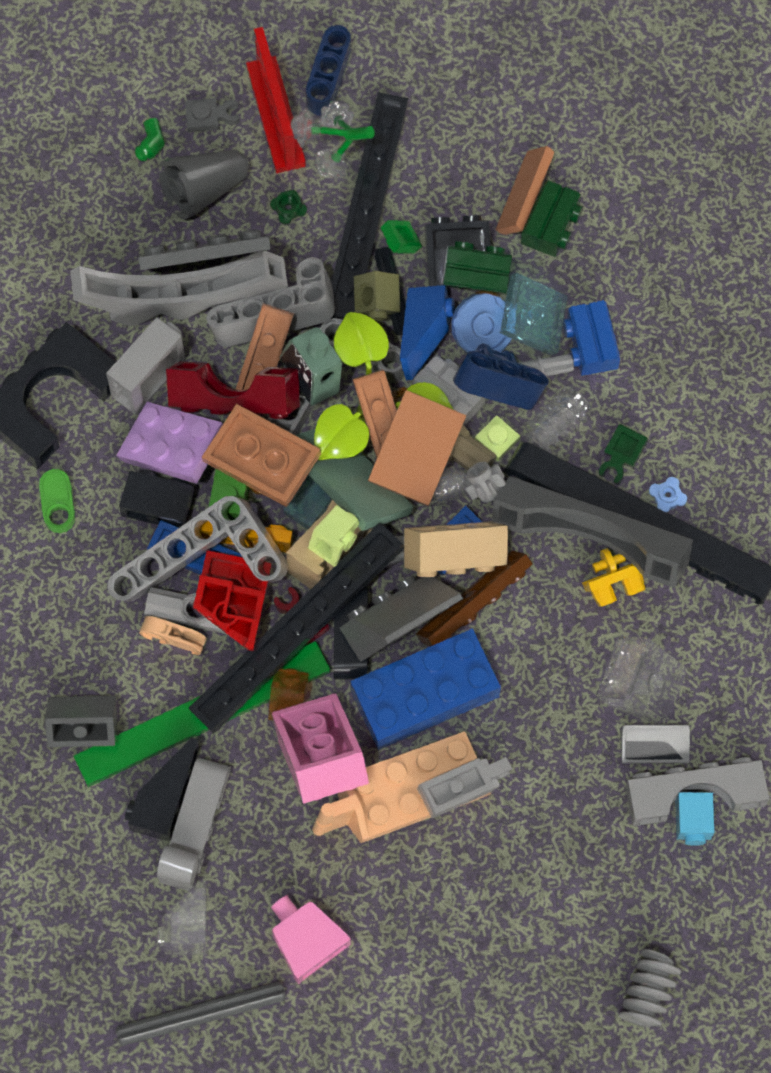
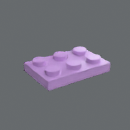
M146 402L116 456L128 464L197 484L208 465L203 462L202 455L223 423Z

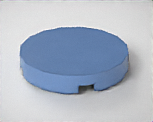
M488 293L473 294L462 300L455 309L451 321L452 335L457 345L466 353L475 351L482 343L489 345L493 350L503 351L512 340L513 324L515 325L514 315L510 306L500 297Z

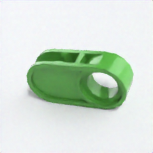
M52 469L45 472L39 482L42 513L46 527L50 531L64 533L70 530L75 523L72 487L69 477L64 471ZM64 510L69 514L65 523L56 525L50 521L53 512Z

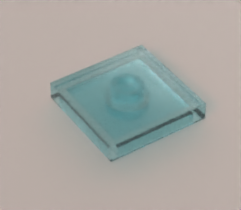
M519 273L510 275L500 334L543 353L557 354L567 295Z

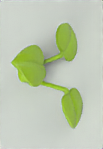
M350 312L345 315L335 333L333 344L335 352L344 364L357 367L365 363L366 375L372 373L371 361L384 359L389 348L388 338L384 329L369 316L356 312ZM419 382L407 388L412 393L453 410L444 392L434 384ZM401 402L395 403L396 409H398ZM343 404L330 406L320 415L314 433V446L321 450V455L318 458L319 461L354 457L366 448L369 440V429L365 424L360 404L354 415Z

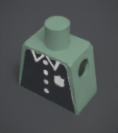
M315 327L292 338L279 358L286 368L298 369L299 389L309 404L313 406L338 394L342 362L329 343L327 335L320 328Z

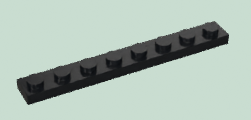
M378 92L370 126L374 128L375 134L373 138L366 139L331 282L335 312L332 318L343 320L347 313L355 312L354 276L368 273L408 107V98Z
M379 523L254 644L253 651L248 650L188 708L191 713L214 734L404 549L403 543Z

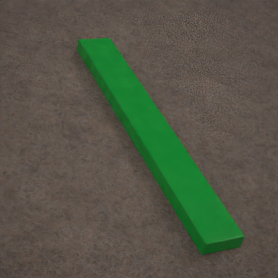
M316 641L299 650L227 721L331 673ZM199 697L116 735L115 746H93L74 755L73 757L87 786L91 787L190 740L191 737L194 738L208 731L209 729L188 709Z

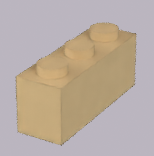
M490 521L404 528V568L417 571V576L435 577L437 576V571L446 570L447 574H465L467 568H475V571L492 572L495 571V566L507 565V525Z

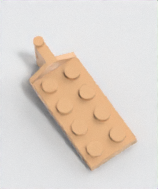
M466 732L458 733L366 767L369 784L337 793L338 801L324 804L314 823L313 833L321 836L324 833L348 825L359 842L364 843L430 818L431 815L417 787L423 782L477 759Z

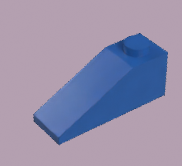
M446 285L408 288L400 351V362L406 380H412L449 331L450 317L454 315L455 302L454 298L448 297Z

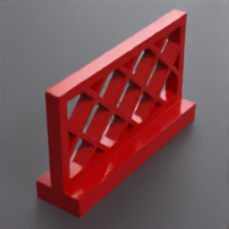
M263 27L255 28L256 60L246 62V68L275 172L277 174L306 167L305 157L276 56L271 57Z

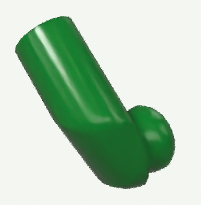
M157 118L147 119L143 123L147 137L135 148V155L140 161L145 162L148 159H153L164 148L165 142Z

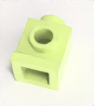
M336 505L313 530L308 549L335 567L339 563L342 551L346 552L349 550L357 538L354 531L359 526L358 519L352 513L346 512Z

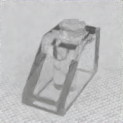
M198 881L164 915V926H158V947H164L166 956L207 955V885L205 881Z

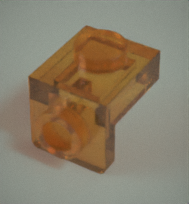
M280 669L274 675L271 686L268 720H273L272 712L305 702L308 673L299 672L295 669Z

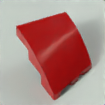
M207 550L193 608L247 650L253 651L268 581L258 579L243 557ZM264 562L263 570L269 576L272 563Z

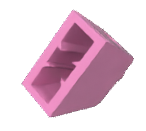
M286 895L271 907L281 921L272 929V935L298 984L351 945L350 937L311 901L297 909Z

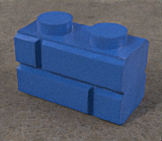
M606 301L571 306L568 309L567 319H563V328L566 338H572L574 348H570V355L573 358L574 367L579 366L581 376L618 369L620 355Z

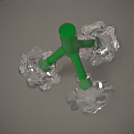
M334 100L329 103V107L324 106L321 108V118L318 123L313 122L310 112L304 108L300 116L293 117L291 128L294 139H297L300 147H304L312 135L344 136L346 139L340 148H335L333 152L329 148L318 149L315 152L317 158L314 160L319 175L337 180L339 177L345 178L346 176L345 169L348 165L342 159L345 157L347 148L353 141L373 138L375 131L372 126L352 128L351 121L354 117V112L349 110V104L346 102L338 103Z

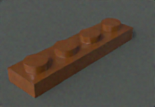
M512 550L507 554V565L495 566V571L486 572L461 594L462 600L433 618L416 633V636L424 645L429 647L453 637V633L458 628L468 625L475 620L480 609L497 601L502 595L501 591L509 584L520 581L525 576V571L533 563L526 554Z

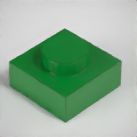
M387 220L380 227L386 238V243L393 253L413 254L422 247L409 221Z

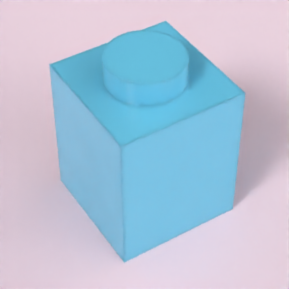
M679 792L675 800L677 840H685L686 845H704L706 840H711L714 834L713 793Z

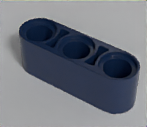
M333 25L325 30L306 85V105L308 110L315 115L322 116L328 114L334 107L351 54L350 32L341 25ZM334 43L343 44L339 47L332 46ZM326 69L334 70V72L325 73L323 71ZM318 95L325 96L324 99H315L314 97Z

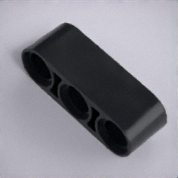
M364 587L334 616V680H354L367 674V659L362 662L359 661L340 627L350 621L347 615L355 609L364 605L368 610V587Z

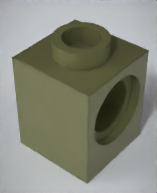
M372 271L354 276L355 312L367 315L375 321L387 320V315L400 312L399 274Z

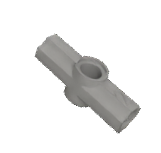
M150 587L144 617L153 616L172 623L185 625L193 630L204 629L226 634L203 615L198 618L189 616L187 612L193 608L196 593L185 595Z

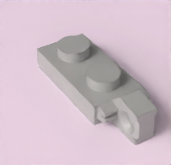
M507 757L491 764L488 763L487 759L480 760L478 758L418 785L417 790L432 818H435L493 792L494 789L500 786L498 780L508 776L512 767Z

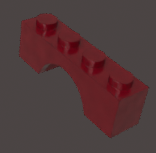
M179 361L166 369L168 407H179L183 412H196L200 409L210 410L211 414H226L232 411L237 404L256 415L264 413L269 414L270 418L281 419L288 417L291 412L300 407L298 369L267 367L254 376L253 382L247 390H236L223 384L215 376L209 363Z

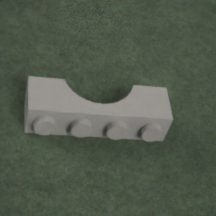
M750 757L733 760L731 762L732 765L719 766L717 762H711L698 766V770L685 771L684 767H677L666 770L664 775L652 776L651 772L633 775L632 779L627 781L625 787L632 826L666 822L670 807L676 800L679 792L695 790L712 792L722 798L732 812L766 807L770 799L762 760L752 761Z

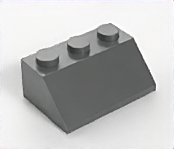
M413 575L397 585L399 589L397 593L392 595L388 590L372 600L375 606L367 610L362 605L349 613L347 617L350 621L341 626L340 630L359 661L362 662L435 618L462 600L463 597L458 591L434 577H422L416 580Z

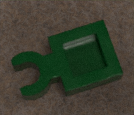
M619 424L604 451L605 455L611 457V459L600 466L599 476L603 478L606 471L613 469L617 472L614 484L619 485L624 479V466L627 465L634 469L649 441L648 438Z

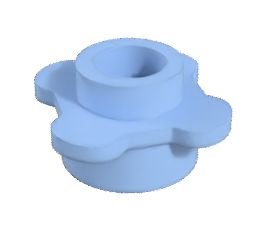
M669 477L664 483L652 484L650 486L649 494L654 497L657 508L666 513L677 506H684L687 502V496L681 492L679 480L675 477ZM665 493H670L671 497H666Z

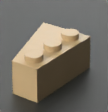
M333 500L329 504L327 511L286 552L288 573L310 589L334 567L308 549L313 530L337 505ZM357 527L354 531V533L357 535L355 542L349 548V550H347L346 552L344 550L342 551L339 562L366 535H368L373 530V528L362 531L359 527Z

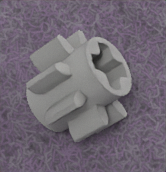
M487 462L474 464L466 473L468 478L464 479L466 484L465 490L470 498L474 500L479 496L482 502L493 501L502 486L506 485L503 479L505 476L498 464L490 468Z

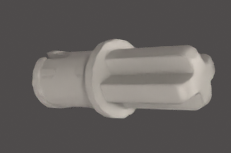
M569 354L545 359L537 356V359L517 362L536 368L546 376L568 373L574 370L573 358Z

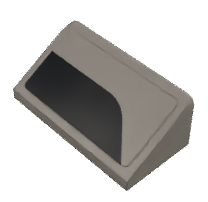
M689 725L622 726V764L689 763Z

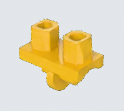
M607 548L600 551L601 561L592 564L595 573L606 570L607 573L582 582L585 591L591 592L599 607L617 601L611 584L616 582H622L627 596L645 590L644 579L638 569L632 563L617 569L616 565L626 562V559L621 554L612 556Z

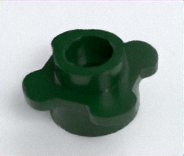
M295 190L284 191L270 202L271 209L277 212L279 222L282 224H289L293 218L297 216L302 217L307 213L306 205L301 204L300 197ZM290 205L291 209H286V206Z

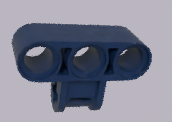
M483 343L475 351L468 352L453 377L455 385L466 393L526 410L534 408L549 383L547 376L538 369L517 363L511 351H496Z

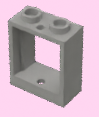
M156 317L106 373L112 398L135 415L142 410L146 402H149L167 382L166 369L179 361L186 360L182 333L173 323L168 321L165 324Z

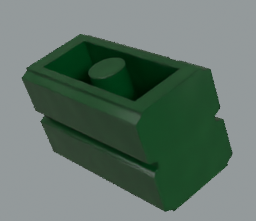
M545 181L523 229L521 244L556 257L560 248L565 250L572 232L568 231L571 222L577 224L583 210V206L579 205L581 194L568 187H562L555 182Z
M455 241L454 247H447L442 285L497 294L507 293L512 255H506L505 248L486 246V251L473 250V243Z

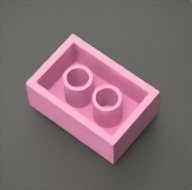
M336 693L272 712L279 745L303 804L369 784L362 750Z

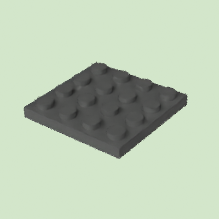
M254 229L238 232L239 238L230 240L226 234L207 237L208 243L196 245V241L191 239L175 242L176 248L164 250L163 244L144 247V253L138 256L140 270L271 250L269 236L261 234L259 230Z

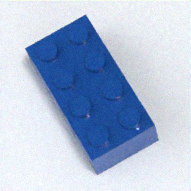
M473 628L350 681V692L377 750L500 697L501 686Z

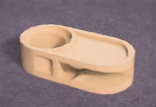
M153 616L145 617L139 632L146 639L152 640L153 637L159 639L161 644L176 646L191 651L195 655L201 654L207 639L198 631Z

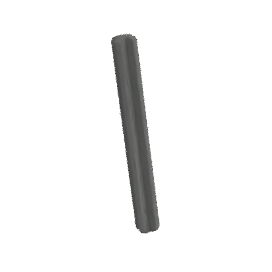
M275 982L121 1025L116 1028L118 1042L120 1045L125 1046L278 1003L286 998L284 987L281 982Z

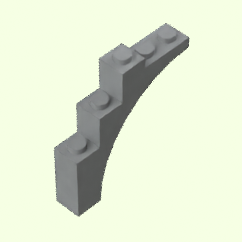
M265 250L220 266L176 274L124 275L97 271L78 266L70 271L73 299L75 301L108 311L112 321L127 326H137L159 314L183 320L209 307L214 308L221 304L288 287L284 258Z

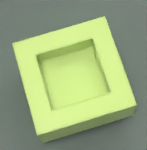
M496 415L475 436V440L497 455L496 460L499 461L520 440V435Z

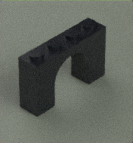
M66 322L60 329L55 328L48 335L46 343L38 351H32L26 357L24 365L16 373L9 374L0 388V439L38 470L60 446L57 436L36 420L26 409L27 398L32 388L45 378L63 375L76 379L104 402L111 395L106 373L116 362L69 323Z

